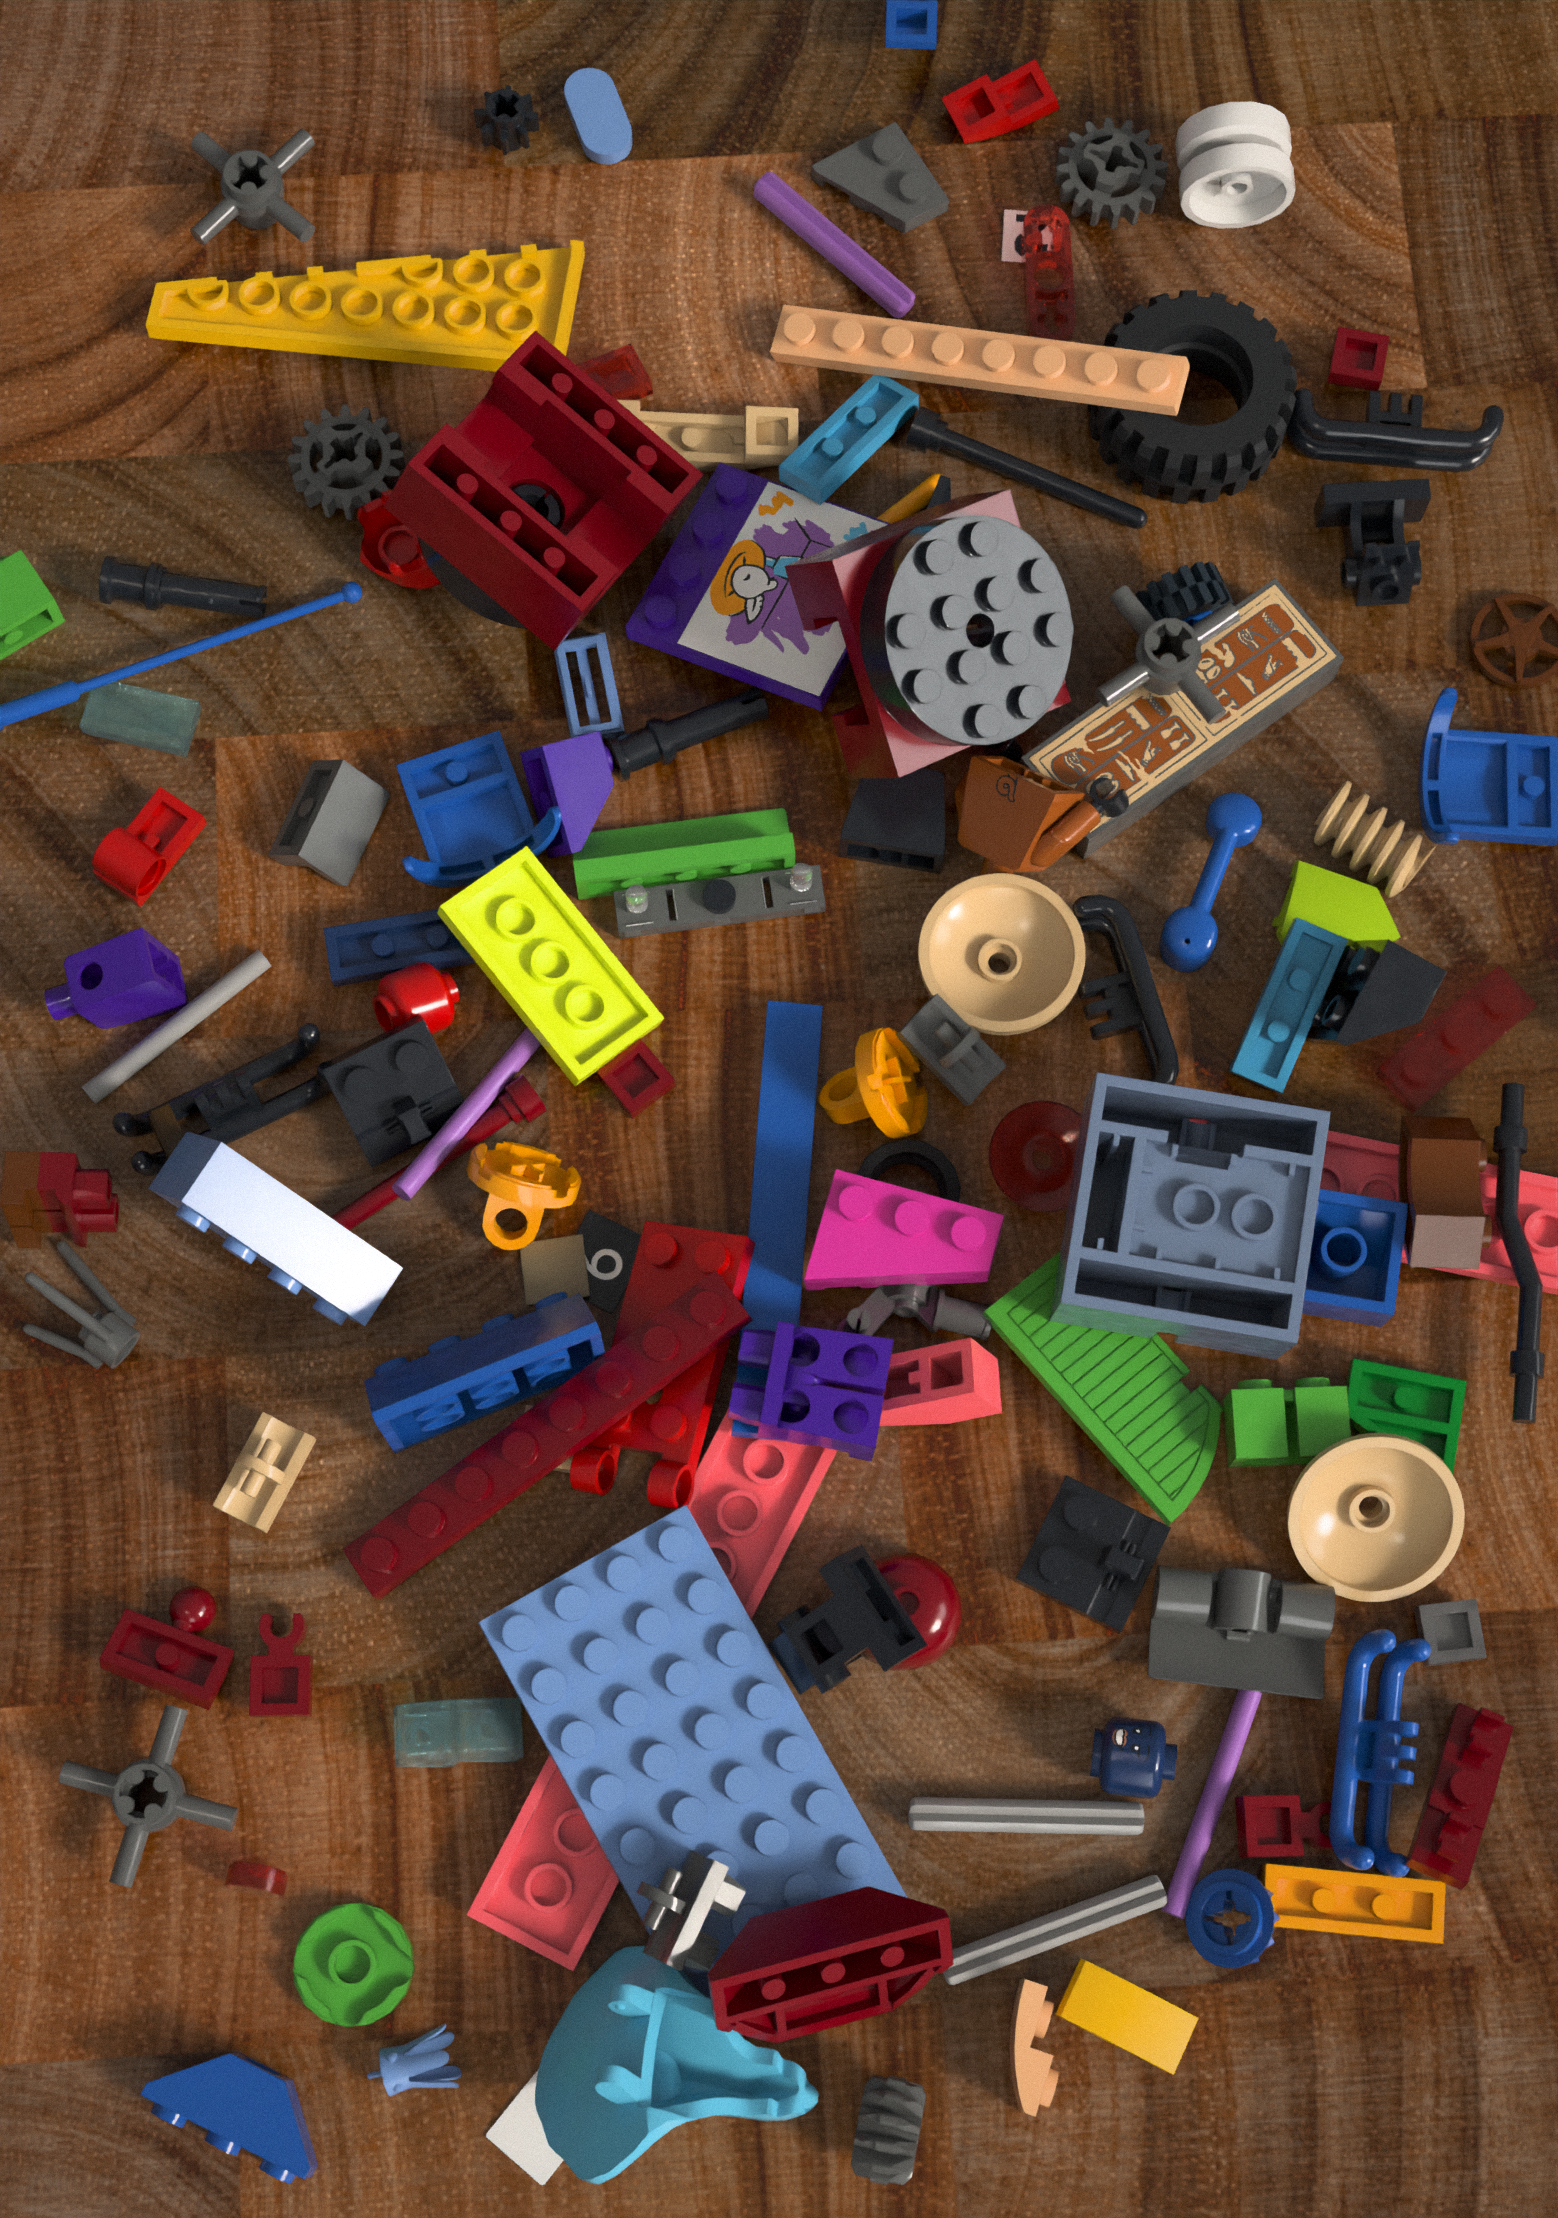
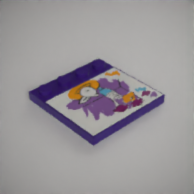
M719 463L626 624L627 638L822 711L850 658L838 621L817 630L804 631L784 566L891 523L826 500L820 505L793 488Z

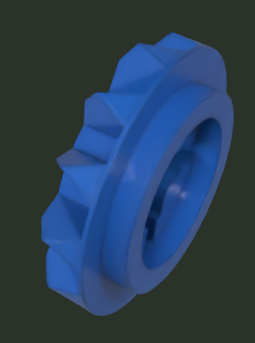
M1237 1869L1217 1870L1204 1877L1191 1894L1186 1911V1927L1189 1938L1197 1952L1208 1962L1216 1966L1237 1969L1247 1964L1259 1962V1956L1264 1950L1275 1943L1272 1934L1274 1924L1280 1917L1273 1909L1271 1901L1273 1893L1256 1879V1875ZM1233 1902H1235L1237 1911L1250 1915V1921H1245V1924L1236 1926L1235 1936H1233L1232 1927L1225 1926L1220 1922H1214V1917H1223V1914L1232 1912Z

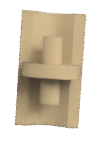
M262 1412L213 1506L267 1533L316 1442L315 1437Z

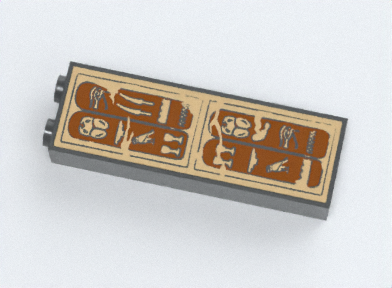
M1276 578L1235 606L1240 615V620L1201 646L1202 657L1196 673L1226 709V713L1218 721L1209 725L1182 690L1171 695H1157L1149 692L1141 685L1109 707H1104L1099 702L1021 757V765L1085 793L1083 801L1088 803L1092 800L1090 794L1091 785L1098 778H1109L1114 786L1111 793L1104 798L1106 800L1112 798L1118 790H1125L1129 798V806L1126 811L1117 817H1106L1100 814L1101 822L1074 846L1083 859L1335 679L1344 657Z

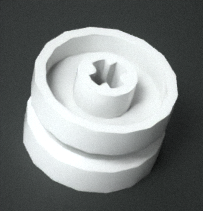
M1253 101L1227 102L1207 107L1190 116L1178 129L1175 143L1177 165L1181 171L1178 182L1180 206L1185 216L1199 225L1218 229L1243 228L1263 223L1281 214L1292 203L1295 194L1294 168L1289 159L1292 150L1290 126L1286 116L1274 107Z

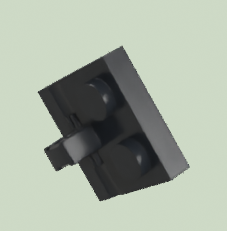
M421 1015L319 1065L371 1168L435 1136L464 1102Z
M1066 1475L1018 1572L1015 1582L1120 1634L1171 1527Z

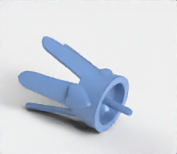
M446 2023L405 2045L380 2048V2070L368 2073L367 2078L373 2079L382 2076L386 2092L390 2097L411 2088H459L456 2082L449 2080L460 2078L462 2072L456 2066H443L449 2061V2054L441 2050L453 2042L454 2034L452 2032L440 2034L446 2028Z

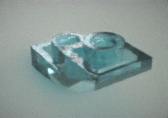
M519 1698L440 1700L402 1704L394 1707L396 1767H454L459 1762H518L524 1757L522 1709Z

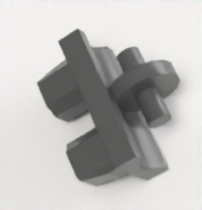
M938 994L932 995L895 1034L964 1106L970 1105L986 1085L1007 1066L980 1038L981 1034L973 1026L969 1027Z
M690 1850L680 1872L668 1866L658 1888L641 1881L636 1893L652 1900L642 1924L653 1929L643 1953L679 1971L682 1970L683 1966L703 1971L710 1970L719 1951V1940L701 1932L700 1929L710 1908L727 1917H731L737 1912L745 1894V1888L726 1874L729 1869L728 1866Z

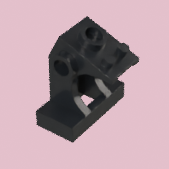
M1429 478L1322 485L1314 506L1316 528L1342 526L1346 557L1341 559V585L1343 589H1351L1356 606L1407 604L1410 600L1412 585L1420 584V540L1408 541L1405 544L1403 523L1421 522L1431 500Z
M862 1544L833 1558L818 1569L834 1596L812 1612L805 1604L781 1619L777 1625L782 1633L768 1644L799 1695L815 1685L821 1694H824L852 1675L846 1666L862 1657L861 1653L868 1648L883 1671L886 1672L927 1646L920 1632Z

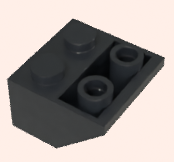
M1389 939L1355 941L1353 946L1347 945L1333 974L1336 978L1327 995L1323 997L1312 1020L1313 1023L1306 1040L1314 1044L1347 1046L1419 1023L1423 1019L1447 971Z

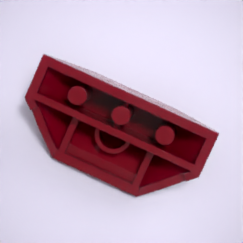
M866 1886L752 1917L707 1973L715 2026L720 2031L730 2032L734 2030L747 2037L779 2043L893 2011L921 1990L936 1972L942 1974L954 1964L949 1916L943 1908Z

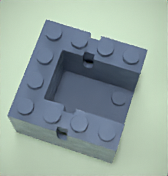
M1097 1072L1084 1099L1049 1321L1152 1338L1157 1332L1175 1334V1343L1274 1360L1278 1359L1298 1343L1331 1112ZM1191 1118L1204 1119V1120H1207V1124H1200V1123L1191 1122V1121H1189V1119H1191ZM1163 1287L1180 1288L1182 1289V1291H1171L1164 1289Z

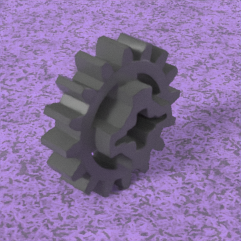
M1106 117L1102 129L1097 130L1095 125L1088 121L1084 126L1083 137L1075 132H1071L1068 135L1067 146L1060 147L1058 152L1054 184L1061 186L1059 195L1061 202L1074 201L1071 213L1074 217L1086 211L1090 213L1091 226L1095 227L1100 218H1108L1110 228L1116 229L1120 217H1125L1131 225L1137 224L1140 210L1149 215L1153 212L1156 199H1162L1168 162L1160 160L1163 151L1161 144L1148 146L1149 130L1145 129L1136 135L1131 132L1132 121L1126 120L1122 128L1119 129L1114 128L1111 117Z
M344 404L340 409V416L332 417L331 413L325 408L321 410L322 422L316 425L309 420L303 422L307 437L293 436L291 442L296 454L288 456V463L291 473H294L292 479L297 492H304L306 504L310 508L322 501L326 517L330 518L337 508H341L344 510L346 519L352 520L355 508L362 507L368 502L380 498L382 491L389 490L388 486L395 487L401 476L399 470L405 469L406 462L403 451H400L402 449L398 432L390 433L388 419L383 416L372 423L370 409L364 407L358 416H351L348 404ZM380 451L382 460L378 471H376L373 464L378 460L376 453ZM318 453L322 459L316 464L318 471L314 474L313 463Z

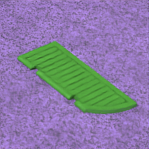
M1058 1252L987 1308L983 1315L990 1321L992 1328L1164 1523L1169 1526L1187 1508L1208 1475L1219 1438L1220 1416L1225 1409L1203 1384L1190 1393L1186 1386L1179 1381L1181 1378L1186 1377L1190 1370L1157 1333L1152 1338L1049 1321L1060 1252Z

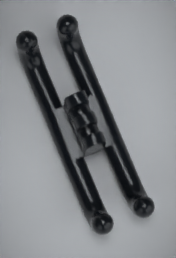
M1299 388L1294 392L1296 401L1286 434L1294 449L1306 457L1317 460L1444 472H1466L1482 465L1491 454L1493 443L1501 433L1504 413L1499 406H1488L1483 411L1481 425L1473 431L1422 427V395H1410L1407 413L1401 412L1402 394L1390 392L1387 411L1380 410L1381 392L1369 390L1366 401L1365 422L1328 419L1320 416L1315 411L1312 392L1307 388Z
M1098 894L1086 895L1076 899L1073 903V911L1082 932L1096 931L1106 937L1118 970V974L1084 982L1077 989L1079 999H1088L1100 995L1103 1000L1092 1002L1083 1007L1087 1020L1104 1016L1109 1017L1108 1021L1095 1024L1089 1028L1092 1039L1101 1040L1137 1030L1151 1073V1078L1146 1081L1175 1085L1179 1073L1178 1054L1134 919L1128 909L1115 898Z
M304 1023L299 1027L298 1036L289 1043L157 1107L135 1115H131L128 1112L117 1113L112 1121L113 1128L117 1133L125 1137H140L151 1134L154 1131L147 1119L148 1113L169 1103L177 1121L200 1111L210 1128L198 1135L220 1141L225 1145L230 1144L316 1102L332 1091L319 1066L317 1074L311 1079L263 1103L260 1102L253 1088L254 1084L297 1064L312 1054L320 1043V1030L313 1023ZM137 1151L132 1156L131 1165L141 1175L157 1176L167 1159L163 1151L152 1154L147 1151Z

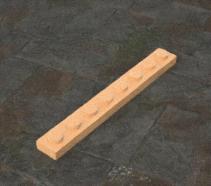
M783 305L770 350L775 362L1172 416L1178 415L1190 369L1188 359L1184 356Z

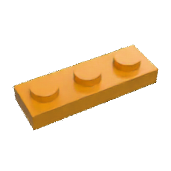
M1262 1864L1261 1884L1273 1893L1271 1897L1273 1909L1280 1917L1274 1924V1927L1443 1944L1446 1883L1424 1879Z

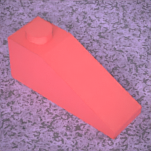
M971 1337L891 1354L879 1426L950 1424L1002 1413L998 1359Z

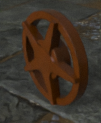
M1526 593L1504 594L1486 603L1477 613L1469 631L1470 653L1479 670L1495 683L1513 689L1535 688L1552 680L1558 674V648L1543 640L1539 627L1548 617L1558 632V610L1555 608V605L1540 597ZM1507 605H1524L1540 612L1531 620L1516 618ZM1496 610L1503 624L1499 635L1479 641V630L1482 621L1488 614ZM1498 650L1504 659L1513 663V676L1507 675L1491 665L1482 651ZM1537 654L1557 660L1546 672L1537 676L1522 678L1525 663L1531 661Z

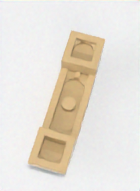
M617 400L699 471H715L719 463L740 470L780 465L798 448V408L746 406L744 416L640 411V401Z

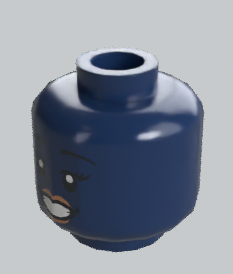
M1113 1716L1105 1723L1104 1729L1095 1728L1090 1776L1099 1777V1784L1106 1793L1147 1799L1154 1798L1160 1792L1162 1779L1172 1781L1175 1779L1178 1745L1166 1743V1730L1158 1721Z

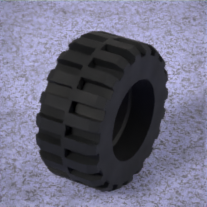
M1180 290L1178 298L1170 299L1168 293L1151 297L1147 309L1142 304L1134 306L1124 314L1123 323L1114 324L1105 337L1104 346L1187 357L1190 365L1189 370L1204 373L1219 381L1231 393L1238 407L1236 414L1222 422L1212 425L1194 426L1177 422L1164 414L1088 404L1087 411L1091 413L1088 423L1091 437L1095 441H1100L1098 453L1105 464L1111 465L1116 463L1118 465L1116 476L1127 485H1131L1135 480L1143 485L1141 493L1155 499L1158 492L1171 495L1170 502L1187 504L1188 497H1199V502L1202 504L1218 500L1220 491L1225 490L1228 496H1233L1246 488L1248 479L1251 481L1258 480L1266 472L1270 460L1276 457L1281 447L1296 401L1294 392L1297 386L1296 369L1289 365L1292 357L1286 342L1282 339L1275 342L1277 329L1268 319L1263 318L1258 321L1253 317L1254 308L1242 301L1237 306L1225 301L1227 295L1211 292L1210 297L1197 296V290Z

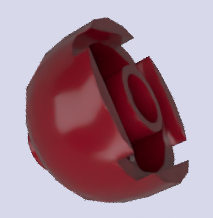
M891 1553L873 1560L927 1643L926 1647L889 1670H915L936 1662L952 1646L962 1622L961 1597L953 1578L937 1562L917 1553ZM869 1648L862 1652L871 1662L879 1665Z

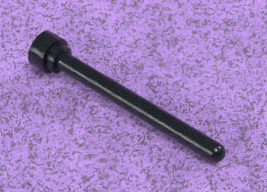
M921 406L915 416L905 446L924 454L928 450L936 453L939 449L945 450L1133 529L1143 528L1147 523L1148 516L1143 509L948 429L949 423L940 420V413Z

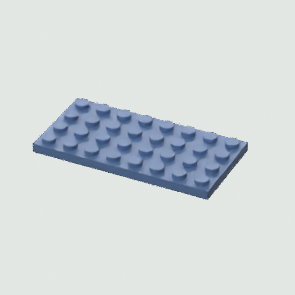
M687 1505L682 1506L478 1623L641 1921H643L652 1900L636 1893L641 1881L658 1888L668 1866L680 1872L690 1850L728 1866L729 1869L726 1874L745 1888V1894L737 1912L731 1917H727L710 1908L700 1929L701 1932L719 1940V1951L711 1968L752 1917L866 1886L907 1898ZM644 1925L649 1935H651L653 1929ZM683 1966L682 1970L704 1996L710 1998L707 1973L710 1970L703 1971Z

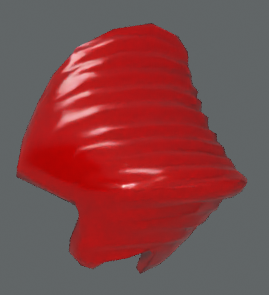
M393 490L382 491L380 498L360 507L357 519L364 530L360 545V561L362 564L385 579L403 587L424 589L441 584L422 553L417 535L384 508Z

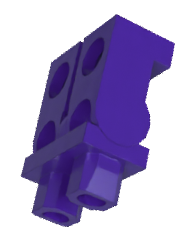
M781 1321L777 1322L776 1332L743 1329L737 1365L769 1370L766 1387L734 1382L728 1417L745 1424L759 1426L757 1437L773 1440L778 1438L791 1443L815 1445L849 1453L848 1457L871 1462L876 1448L884 1400L883 1395L886 1388L894 1339L814 1327H795L793 1323Z

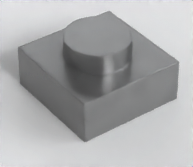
M1476 1599L1420 1605L1414 1608L1419 1638L1428 1641L1431 1647L1430 1656L1423 1661L1424 1667L1482 1660L1487 1657Z

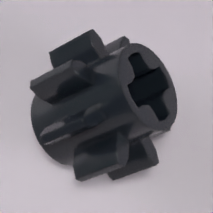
M507 85L505 89L496 90L492 94L486 91L484 93L486 109L474 110L476 127L481 129L482 145L486 147L493 144L497 149L502 150L503 155H508L509 152L518 150L521 147L528 149L530 147L528 132H536L540 128L538 113L533 112L531 95L521 96L518 92L512 90L510 85Z

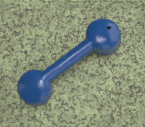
M1236 792L1223 793L1214 798L1209 806L1205 826L1208 834L1214 840L1189 906L1178 908L1169 915L1160 936L1159 950L1161 957L1169 967L1176 971L1188 973L1199 970L1207 964L1215 949L1218 928L1215 919L1210 914L1234 848L1243 847L1251 843L1257 836L1262 822L1260 807L1252 798L1245 794Z

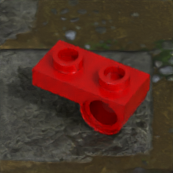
M159 787L126 830L122 827H117L109 832L101 841L93 856V873L99 881L141 908L203 830L207 822L202 814Z

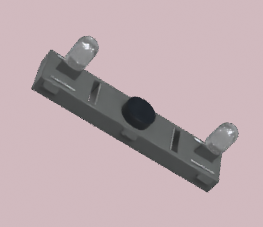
M797 863L789 869L645 888L634 884L627 890L613 892L619 939L826 911L820 865L809 866L806 863ZM764 883H769L771 908L766 907ZM666 896H673L676 920L670 921Z

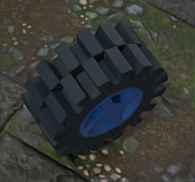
M1195 562L1190 569L1188 565L1179 567L1178 571L1174 574H1171L1169 571L1161 575L1162 580L1158 582L1151 581L1145 585L1147 590L1138 591L1135 594L1155 621L1164 618H1176L1185 621L1190 626L1227 602L1235 606L1216 565L1214 566L1211 562H1207L1205 565L1203 562Z

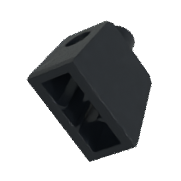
M922 767L900 778H861L841 830L838 857L940 874L945 850L944 774L937 770Z

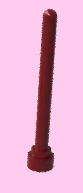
M523 1074L504 1086L506 1092L497 1097L500 1103L480 1116L432 1175L513 1121L517 1125L526 1120L529 1124L547 1111L540 1097ZM411 1163L330 1216V1218L350 1231L395 1201L399 1196L393 1191L392 1185Z

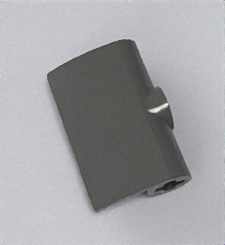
M1158 1565L1152 1592L1147 1675L1152 1679L1322 1699L1325 1696V1640L1329 1639L1335 1614L1334 1587L1271 1579V1574L1248 1569L1222 1568L1219 1569V1572Z

